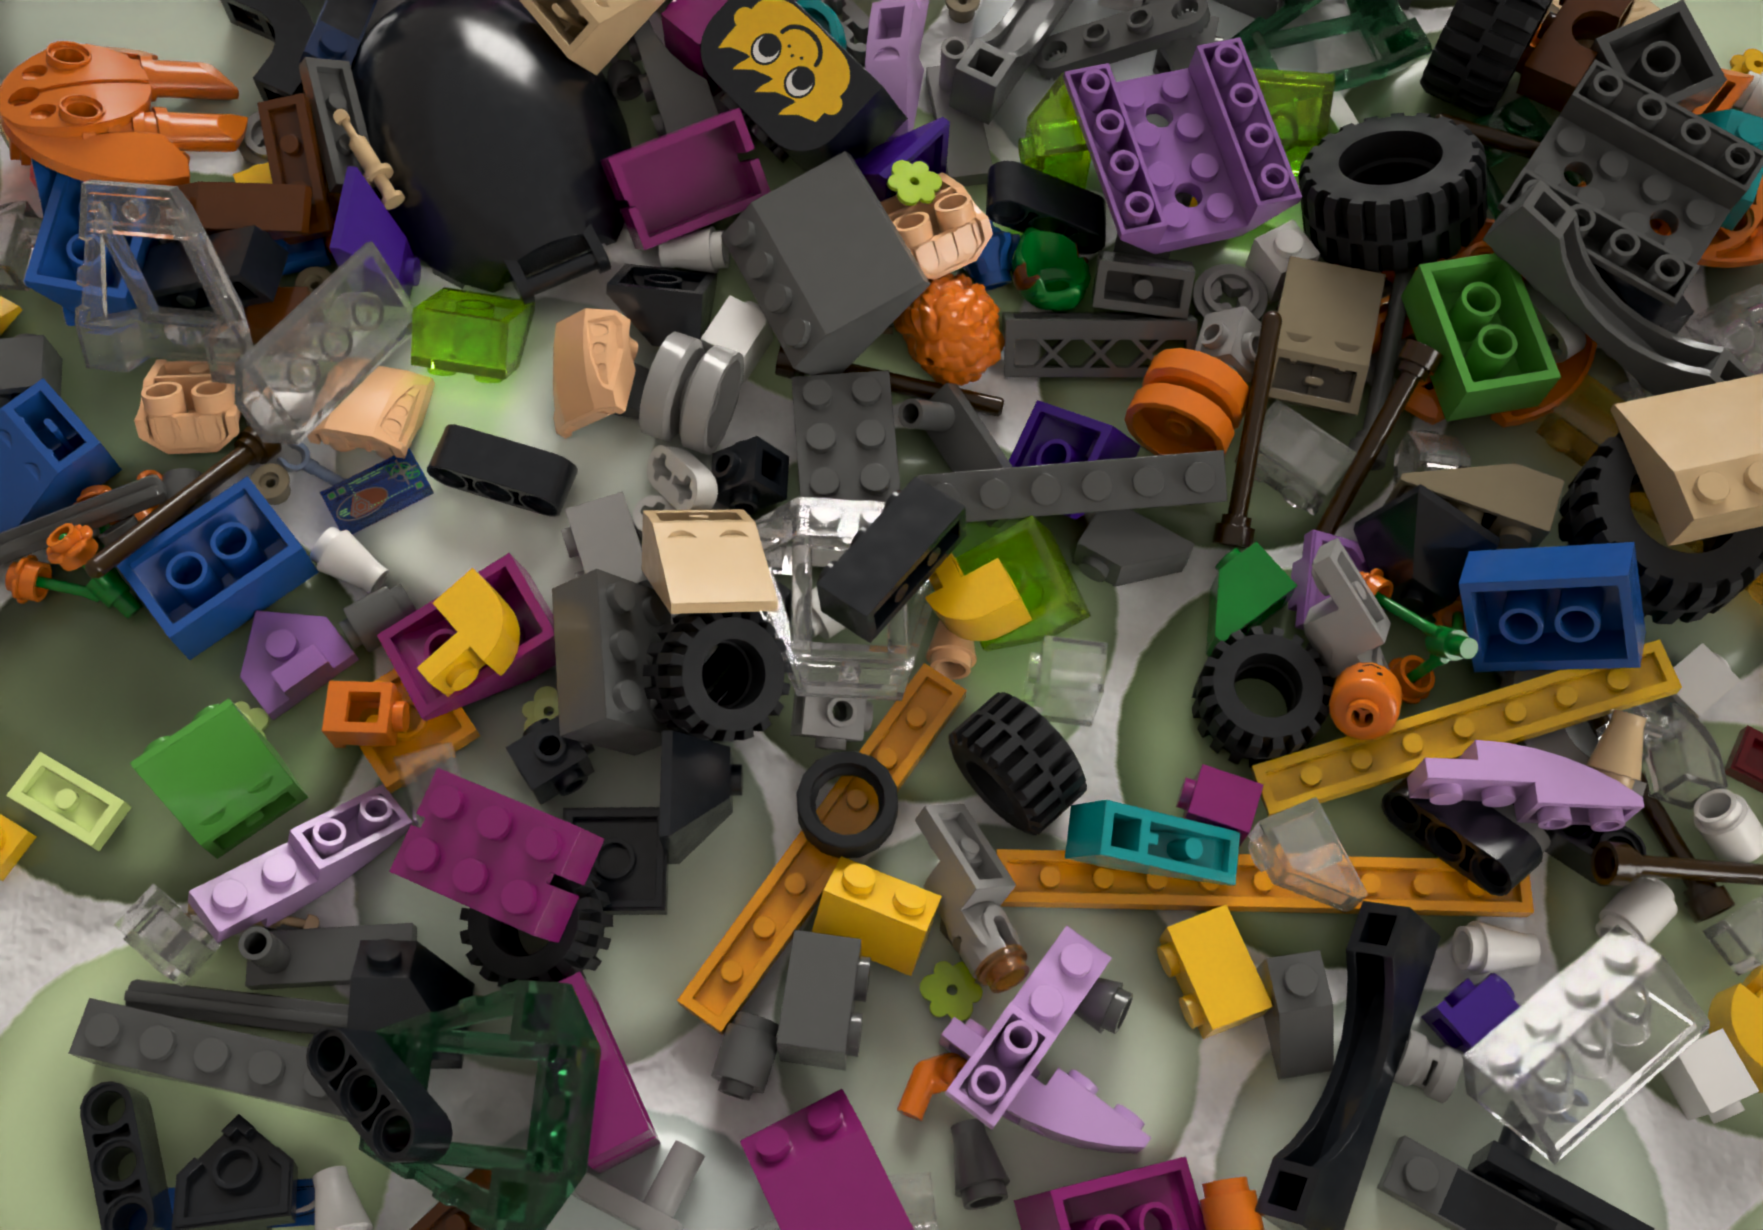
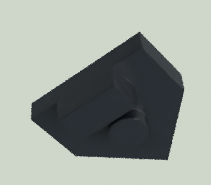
M240 1114L221 1131L223 1135L199 1159L194 1157L176 1175L172 1230H272L274 1225L296 1223L298 1167L295 1161L283 1150L267 1140Z

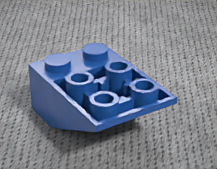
M44 378L0 408V533L73 505L77 502L76 500L82 490L90 486L102 485L122 470L100 441Z

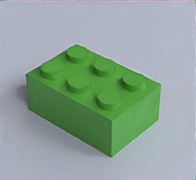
M1495 253L1419 264L1403 291L1401 298L1416 340L1437 350L1444 356L1434 376L1430 375L1446 422L1539 406L1561 378V375L1521 274Z

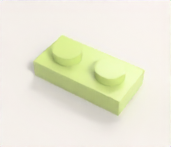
M42 752L38 753L6 795L16 803L97 851L102 849L132 808L122 799Z

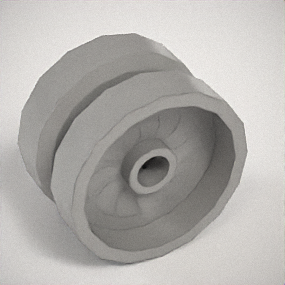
M676 331L668 335L652 362L644 385L639 414L641 432L667 442L680 433L682 446L710 456L723 440L738 402L744 372L743 355L740 352L719 345L713 346L704 353L703 343L699 339Z

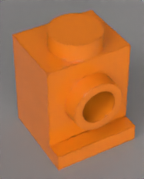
M329 681L322 732L335 748H346V745L396 747L398 732L406 733L409 728L410 706L408 701H402V696L394 683ZM378 714L377 723L365 722L371 715Z

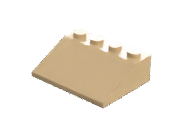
M1763 374L1617 403L1612 406L1610 410L1668 546L1763 526Z

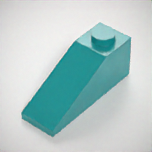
M1101 800L1071 805L1065 859L1109 869L1232 886L1236 885L1240 832L1110 800Z

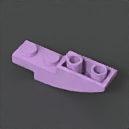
M881 0L880 2H872L866 44L865 69L885 88L908 118L886 142L914 129L924 73L919 54L929 0Z
M1475 740L1458 759L1425 757L1407 778L1409 798L1429 799L1435 805H1451L1462 800L1482 801V804L1487 807H1504L1514 803L1517 822L1538 823L1539 828L1546 830L1562 829L1570 825H1590L1592 830L1598 832L1615 831L1623 828L1629 819L1644 808L1642 796L1617 780L1589 766L1557 754L1505 742Z
M382 784L291 829L288 842L190 890L188 903L217 943L260 921L265 928H268L318 899L363 868L405 834L413 822Z
M1066 926L946 1090L945 1095L992 1130L1112 958L1069 926Z
M954 1016L941 1034L939 1044L949 1052L956 1053L968 1061L989 1031L974 1020L968 1019L964 1024ZM1058 1067L1048 1083L1044 1085L1037 1080L1040 1072L1035 1068L1002 1115V1117L1020 1127L1051 1140L1090 1150L1137 1154L1146 1147L1151 1139L1150 1136L1141 1130L1145 1124L1136 1114L1120 1104H1116L1114 1109L1095 1095L1099 1090L1097 1086L1083 1074L1073 1069L1067 1074Z

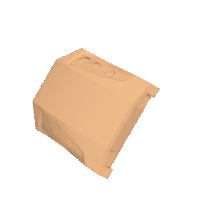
M943 172L938 174L942 179V186L935 193L934 201L930 204H924L919 201L916 205L907 206L898 200L897 195L880 202L923 273L928 279L932 280L977 261L993 235L989 217L975 204L971 195L968 194L962 184Z
M585 308L556 323L553 346V396L555 408L553 419L556 433L565 439L570 437L572 432L611 414L617 413L620 415L626 412L636 372L634 360L638 353V343L629 336L631 320L616 310Z
M243 356V358L185 361L156 360L143 380L141 402L134 419L138 437L167 454L219 452L240 432L239 421L245 406L246 388L251 386L255 376L256 366L254 357Z
M339 363L334 370L312 427L306 430L305 434L310 443L320 444L322 440L324 444L330 445L333 449L340 452L363 448L368 452L375 450L377 455L384 459H405L407 452L411 448L412 440L423 425L435 382L431 377L407 370L365 363Z

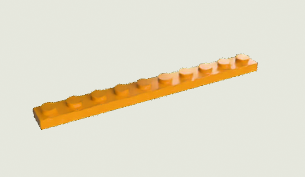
M996 850L997 856L1016 884L1000 907L1210 911L1227 904L1229 911L1359 914L1362 902L1368 901L1410 907L1418 915L1528 917L1534 913L1530 874L1507 895L1497 896L1486 892L1439 858L1238 854L1236 885L1227 886L1100 867L1065 859L1066 850Z

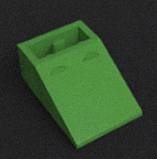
M229 698L221 704L205 707L194 716L190 724L171 736H163L154 740L144 749L141 756L130 762L133 769L193 838L216 859L309 798L277 750Z

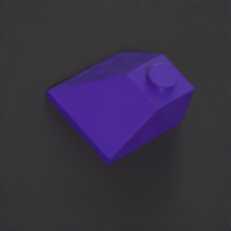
M941 117L876 146L863 159L858 158L854 160L880 202L897 195V192L890 190L887 186L888 178L892 175V166L896 161L905 160L911 164L916 161H922L928 165L929 171L936 174L941 172L946 174L950 122L946 118Z
M347 166L329 247L353 300L409 304L412 286H418L420 282V260L414 257L406 236L359 169Z
M1037 400L1009 462L1012 467L1132 458L1137 456L1141 446L1112 425ZM1085 513L1064 514V516L1076 520Z

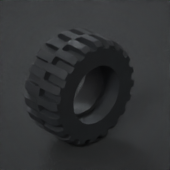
M1458 0L1423 71L1420 84L1424 91L1476 116L1491 115L1514 75L1523 52L1530 45L1553 0Z
M1392 113L1391 117L1378 118V116L1365 118L1364 122L1356 125L1353 123L1340 127L1338 133H1329L1323 137L1318 146H1313L1299 169L1298 179L1302 195L1301 210L1304 233L1319 251L1320 257L1330 264L1339 263L1340 266L1377 273L1382 271H1394V274L1407 273L1410 268L1418 267L1419 264L1437 262L1441 258L1448 260L1457 255L1461 246L1466 248L1475 239L1487 219V170L1484 146L1469 128L1463 124L1456 125L1452 119L1443 116L1436 119L1426 113H1417L1415 116H1405L1404 113Z
M1620 431L1615 437L1607 438L1597 448L1568 485L1569 490L1562 497L1559 512L1563 518L1558 523V534L1562 542L1568 541L1567 546L1635 542L1644 617L1646 615L1652 616V622L1656 624L1672 625L1678 618L1682 622L1689 623L1701 620L1707 613L1714 614L1726 606L1763 572V526L1702 539L1703 553L1679 552L1667 548L1652 539L1638 524L1631 509L1630 493L1645 492Z

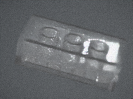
M366 242L235 363V405L262 442L300 444L424 322L373 242Z
M1616 925L1462 1055L1466 1094L1555 1165L1710 1028V1020L1665 957Z

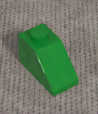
M1257 541L1243 552L1238 548L1233 549L1215 566L1218 573L1210 588L1206 645V655L1209 657L1214 647L1221 640L1225 643L1227 642L1230 634L1241 630L1246 636L1251 627L1260 626L1285 607L1297 587V584Z

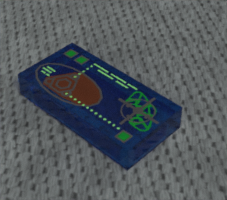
M408 448L405 459L395 457L394 455L321 491L320 494L339 530H348L351 534H354L434 494L413 453Z

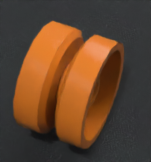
M1185 348L1165 349L1154 356L1144 376L1142 388L1136 391L1127 409L1124 421L1129 433L1136 441L1154 455L1224 450L1225 456L1234 437V430L1239 428L1246 413L1249 386L1237 371L1213 356L1201 351Z

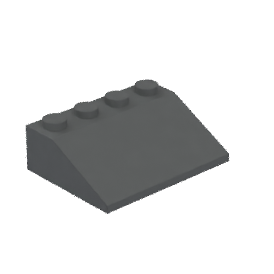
M845 151L751 202L721 235L794 369L808 375L843 373L931 285L853 157Z

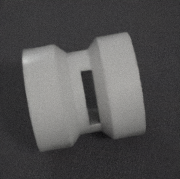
M1410 1029L1393 1082L1404 1087L1412 1084L1423 1089L1427 1097L1444 1103L1450 1097L1459 1079L1464 1061V1053L1449 1045L1437 1047L1430 1044L1424 1034Z

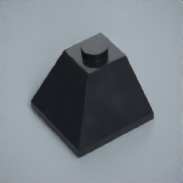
M625 264L607 283L606 294L652 346L660 347L666 337L674 331L701 341V337L710 325L717 274Z
M1422 484L1358 520L1353 528L1369 570L1371 571L1374 568L1381 569L1384 572L1383 577L1393 583L1394 588L1391 599L1422 618L1453 604L1460 595L1459 581L1468 551L1496 550L1500 542L1498 536Z
M662 730L659 838L668 863L680 864L733 813V796L743 795L742 764L733 763L730 746L698 739L673 730Z
M392 939L360 940L351 975L347 1029L376 1032L386 1041L407 1068L462 1069L475 996V984L418 941H398Z

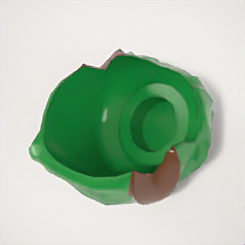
M1028 227L1020 237L1012 260L1011 270L1015 288L1021 292L1026 301L1036 308L1054 312L1073 309L1084 298L1091 280L1088 265L1089 259L1086 257L1079 258L1077 244L1060 233L1040 231L1033 227Z

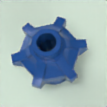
M991 220L992 237L977 261L962 267L972 281H974V284L984 285L986 291L1012 283L1010 274L1012 258L1020 240L1019 234L1004 232L1000 228L995 227Z

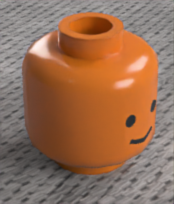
M1359 662L1351 665L1336 678L1329 700L1330 716L1335 726L1349 737L1358 740H1374L1385 736L1396 725L1400 715L1402 687L1396 676L1384 666L1373 662Z

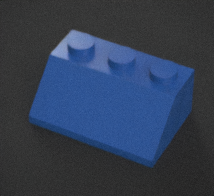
M57 172L24 278L25 285L84 319L135 328L142 300L136 297L134 292L150 247L158 245L159 242L155 225L162 211L165 197L163 190H131L106 187L77 180Z
M248 476L152 538L117 565V568L170 640L189 660L253 618L256 610L263 611L319 573L304 548Z

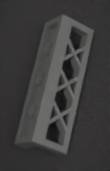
M1003 312L1002 332L1005 337L1004 377H1144L1150 365L1141 364L1147 358L1152 361L1154 358L1152 353L1166 340H1184L1185 349L1195 350L1198 321L1190 312L1187 319L1136 312ZM1015 339H1036L1047 351L1034 365H1015ZM1044 339H1057L1059 341L1051 347ZM1070 340H1084L1095 351L1081 365H1068L1058 354ZM1092 340L1106 341L1098 347ZM1118 340H1132L1142 351L1128 365H1115L1105 354ZM1139 340L1154 341L1145 347ZM1101 357L1107 365L1093 364ZM1054 358L1060 365L1045 364Z

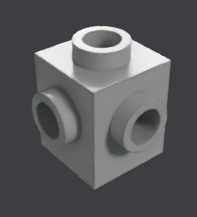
M1245 306L1206 314L1195 350L1223 361L1237 371L1245 382H1251L1261 322Z
M822 675L821 683L806 681L795 684L790 736L816 738L815 748L846 751L847 742L863 741L864 732H869L873 720V704L871 701H867L868 688L852 687L853 678L840 675ZM833 708H834V710H835V718H834L833 712H832Z

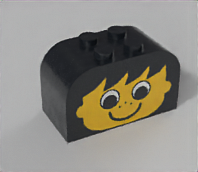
M728 0L712 17L703 33L701 59L708 75L725 91L719 100L729 110L740 108L748 129L782 163L790 157L802 170L808 172L844 151L851 154L854 160L858 158L863 159L876 146L885 143L908 119L885 88L795 0Z

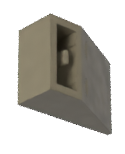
M1289 257L1277 312L1282 317V326L1268 400L1350 417L1358 415L1371 359L1386 274L1299 257Z
M1516 463L1402 473L1384 505L1422 484L1498 536L1500 542L1496 550L1535 548L1540 545L1551 530L1565 480Z

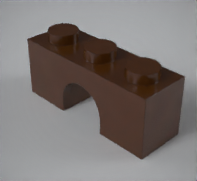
M1560 0L1559 5L1562 7L1557 14L1549 12L1537 36V38L1541 39L1537 46L1532 47L1529 45L1517 64L1516 72L1520 73L1521 77L1516 93L1561 112L1598 52L1582 46L1577 41H1595L1596 38L1623 27L1632 12L1636 0Z

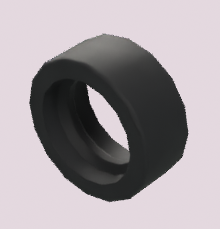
M856 751L833 752L816 760L803 774L796 793L798 823L806 839L824 854L837 858L841 856L845 858H861L879 849L892 834L898 815L897 786L888 769L872 756ZM838 776H855L864 779L874 788L878 796L879 810L876 819L867 829L857 834L842 835L830 831L821 823L816 813V799L819 790L829 780Z

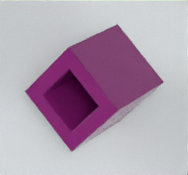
M1202 764L1194 780L1185 777L1176 807L1184 810L1182 816L1184 819L1240 832V847L1250 833L1264 784Z

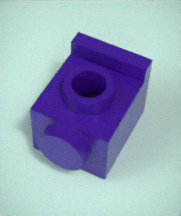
M1490 973L1476 985L1469 978L1465 979L1449 992L1442 1002L1429 1009L1421 1018L1445 1045L1462 1051L1465 1057L1478 1050L1523 1009L1514 1000L1515 995L1509 984L1499 975Z

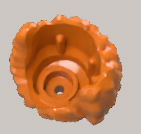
M949 273L935 280L928 279L931 285L893 322L895 330L902 334L903 339L907 343L911 358L919 363L921 368L935 382H941V384L953 383L963 386L968 384L969 381H978L988 367L995 365L1001 359L1004 337L1002 332L999 331L1000 322L998 319L1000 316L998 314L1000 309L986 293L985 286L978 283L973 284L972 279L964 273L957 274L956 276Z

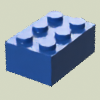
M1635 542L1468 551L1459 581V589L1467 634L1469 638L1475 639L1478 643V652L1472 658L1474 672L1641 667L1646 629Z

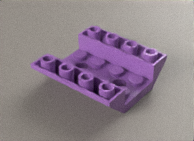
M1241 37L1198 45L1188 68L1116 82L1109 63L1064 72L1063 79L1120 240L1150 253L1159 254L1239 237L1299 203L1302 199L1300 189ZM1150 114L1161 115L1168 121L1169 125L1157 127L1149 123L1146 116ZM1178 193L1191 194L1197 200L1198 205L1186 207L1176 200L1175 195Z

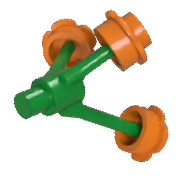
M107 485L87 487L81 491L80 496L76 500L77 502L74 504L112 489ZM120 520L98 528L99 533L102 534L105 530H107L110 527V525H113L119 522ZM66 523L56 528L46 541L48 545L46 550L48 561L51 564H59L65 571H72L80 567L85 569L86 562L98 550V543L92 537L93 530L88 525L74 526L72 523ZM28 555L21 558L19 562H13L6 573V589L12 592L13 598L20 604H25L29 600L41 602L46 597L48 591L53 590L82 596L97 603L101 601L109 609L114 606L127 619L133 617L143 607L130 593L131 589L115 568L101 578H92L85 586L52 579L50 564L38 561L35 555Z
M1374 568L1370 573L1362 571L1360 574L1382 609H1386L1426 635L1425 646L1430 653L1429 659L1425 661L1419 656L1408 655L1404 658H1394L1388 663L1389 670L1396 676L1402 687V701L1408 704H1417L1421 699L1427 698L1430 690L1434 687L1435 675L1433 670L1448 663L1450 660L1471 659L1478 652L1477 641L1469 638L1467 634L1461 594L1453 604L1432 614L1436 618V622L1433 624L1391 599L1394 588L1393 583L1383 577L1384 572L1381 569Z

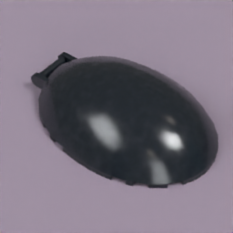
M406 0L382 16L366 33L353 59L351 70L370 145L381 163L390 164L394 173L389 181L395 190L402 191L405 196L402 204L387 211L406 236L413 255H416L432 268L433 274L461 289L468 285L495 293L504 289V284L512 282L524 306L535 301L534 295L589 272L598 270L601 274L611 270L609 258L602 244L605 243L607 246L617 242L625 224L620 209L627 207L628 204L626 200L615 199L600 160L630 149L632 146L618 102L613 96L603 73L600 71L596 76L568 59L519 0ZM377 190L376 195L381 201L383 197L379 190ZM586 250L588 251V252L585 253V254H582V255H580V256H578V257H575V258L570 259V260H568V261H566V262H563V263H561V264H558V265H556V266H554V267H551V268H549V269H546V270H544V271H542V272H539V273H537V274H534V275H532V276H530V277H527V278L525 277V276L528 275V274H531V273H533V272H536V271H538V270H540V269H543V268H545V267H548V266H550V265H552V264H555V263H557V262H560V261H562V260H564V259H567V258H569V257H572V256H574V255H576V254H579V253L584 252V251H586Z

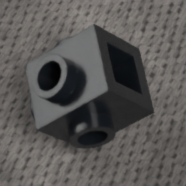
M755 436L712 453L711 472L717 481L718 495L716 501L729 509H744L748 515H752L760 509L787 500L789 456L768 442Z
M559 715L551 720L545 718L533 723L524 731L522 738L506 747L513 763L540 805L558 794L566 796L574 793L587 782V776L595 772L588 757L589 754L595 751L593 745L560 737Z

